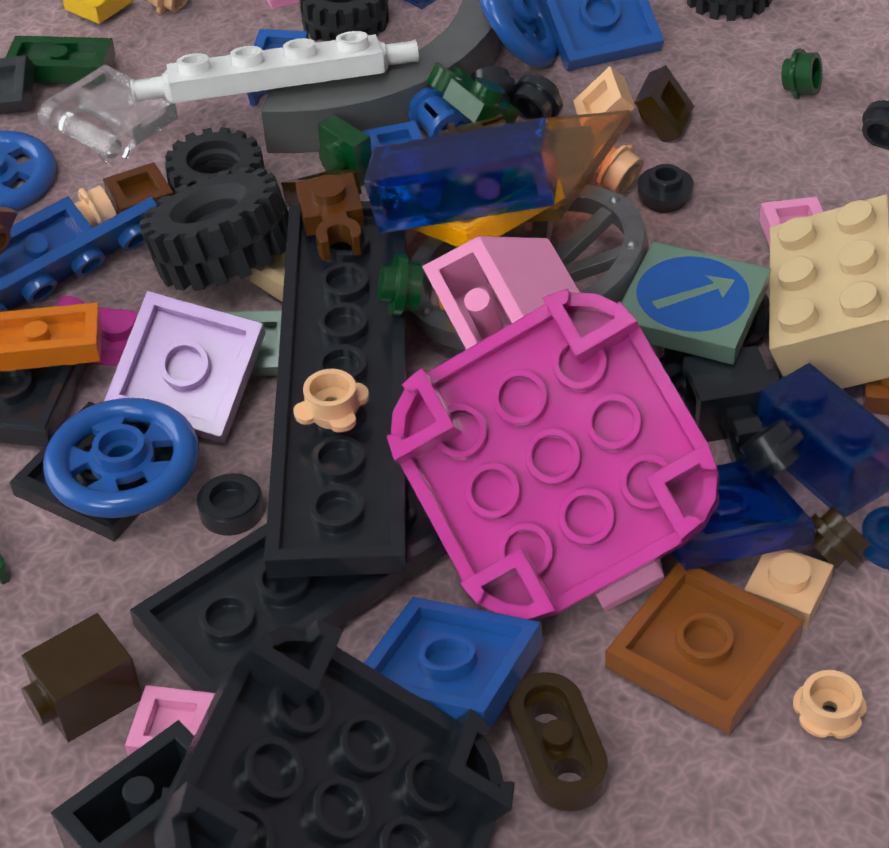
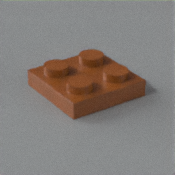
M680 558L606 649L605 668L730 735L801 638L804 620Z

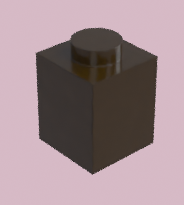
M98 613L21 655L30 680V684L21 688V691L29 709L41 726L53 721L68 743L141 700L142 691L133 659Z

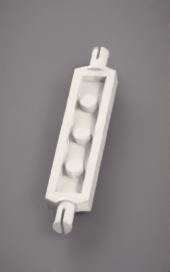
M350 31L338 35L336 40L315 43V41L306 38L294 39L286 42L282 48L262 50L257 46H244L232 50L230 55L209 58L206 54L201 53L188 54L178 58L176 63L167 64V70L162 73V76L138 80L131 79L130 82L134 103L159 98H166L171 103H179L385 73L390 65L419 62V53L416 39L385 44L378 41L376 34L367 35V33L362 31Z

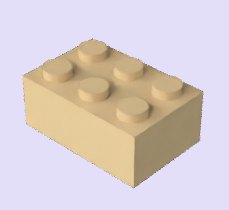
M887 194L867 200L853 201L839 208L807 217H796L785 223L771 226L769 350L793 399H802L889 378V198Z

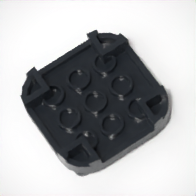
M316 619L309 627H280L271 632L265 630L224 674L161 804L154 831L156 848H487L495 821L512 810L515 782H503L499 760L484 735L491 731L492 727L472 709H469L456 720L337 647L343 629Z

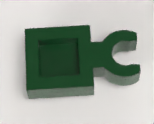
M438 62L435 63L427 82L436 90L444 93L442 98L472 122L502 114L507 129H512L520 111L503 98L505 91L497 84L480 77H476L475 81H473L472 77L463 69L454 66L453 70L450 71Z

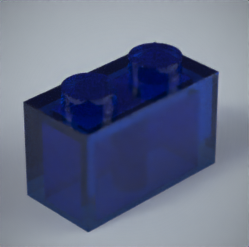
M808 363L761 389L758 417L763 428L780 418H784L792 429L799 427L805 435L803 440L796 445L802 455L785 470L829 508L833 506L846 518L889 492V427L816 367Z

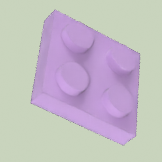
M147 291L104 401L119 398H144L164 403L185 416L198 437L225 444L266 334L263 323Z

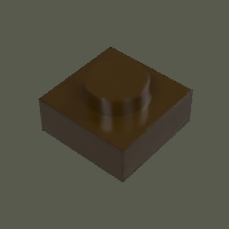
M667 65L649 72L634 102L644 123L652 127L661 142H668L681 136L694 108L693 103Z

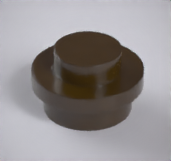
M833 506L821 517L814 513L808 519L816 531L807 540L836 569L845 560L856 569L864 563L860 556L871 544Z

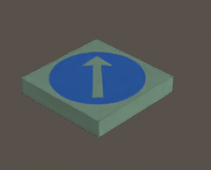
M653 241L621 304L637 320L649 344L734 365L769 286L771 269Z

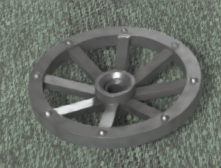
M561 183L565 198L534 216L530 238L551 239L556 211L592 214L556 252L573 282L607 271L596 283L580 293H596L618 303L624 298L649 250V241L642 216L628 199L612 190L588 184ZM612 224L623 233L624 240L622 246L573 262ZM430 236L417 250L411 261L421 262L422 266L458 247ZM423 269V285L419 307L416 312H410L414 322L425 335L434 341L455 349L466 350L446 311L441 310L440 306L435 307L430 302L431 282Z

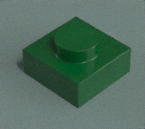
M332 115L318 123L319 158L325 170L351 169V171H357L361 187L373 180L370 136L336 115Z

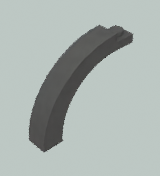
M462 0L459 11L449 26L432 42L418 50L419 62L390 65L387 71L381 74L270 89L261 111L267 153L319 152L318 123L332 115H336L362 132L409 122V103L421 89L432 87L427 80L436 62L441 63L450 71L453 70L454 66L459 67L469 75L480 68L494 66L499 58L503 43L488 22L479 0ZM429 104L425 106V109L432 116L437 114Z

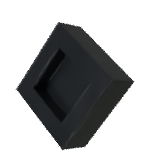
M27 55L0 58V114L30 111L32 108L35 64Z

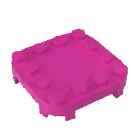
M568 288L542 297L545 302L544 305L427 372L421 367L402 384L405 389L393 410L391 435H386L393 459L401 465L462 579L460 582L462 587L476 604L494 613L533 621H540L562 614L684 546L706 527L711 515L717 510L719 505V473L709 444L646 339L637 320L620 301L616 303L596 293L570 292Z

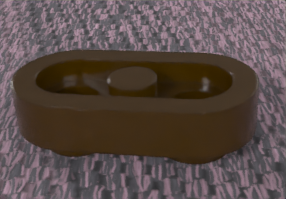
M542 672L525 677L519 681L517 688L509 699L511 729L533 788L538 797L552 808L562 811L586 809L595 804L606 789L608 760L582 694L575 683L560 674ZM542 714H550L557 719L551 720L548 723H542L535 718ZM564 773H574L582 779L563 781L558 779V777Z

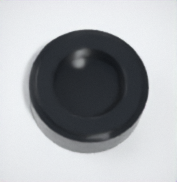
M230 473L217 476L206 482L197 495L200 520L205 528L215 534L231 536L244 533L255 527L264 513L260 486L254 479L243 474Z

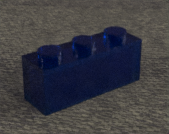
M546 117L374 147L365 175L364 185L379 233L554 206L559 167Z

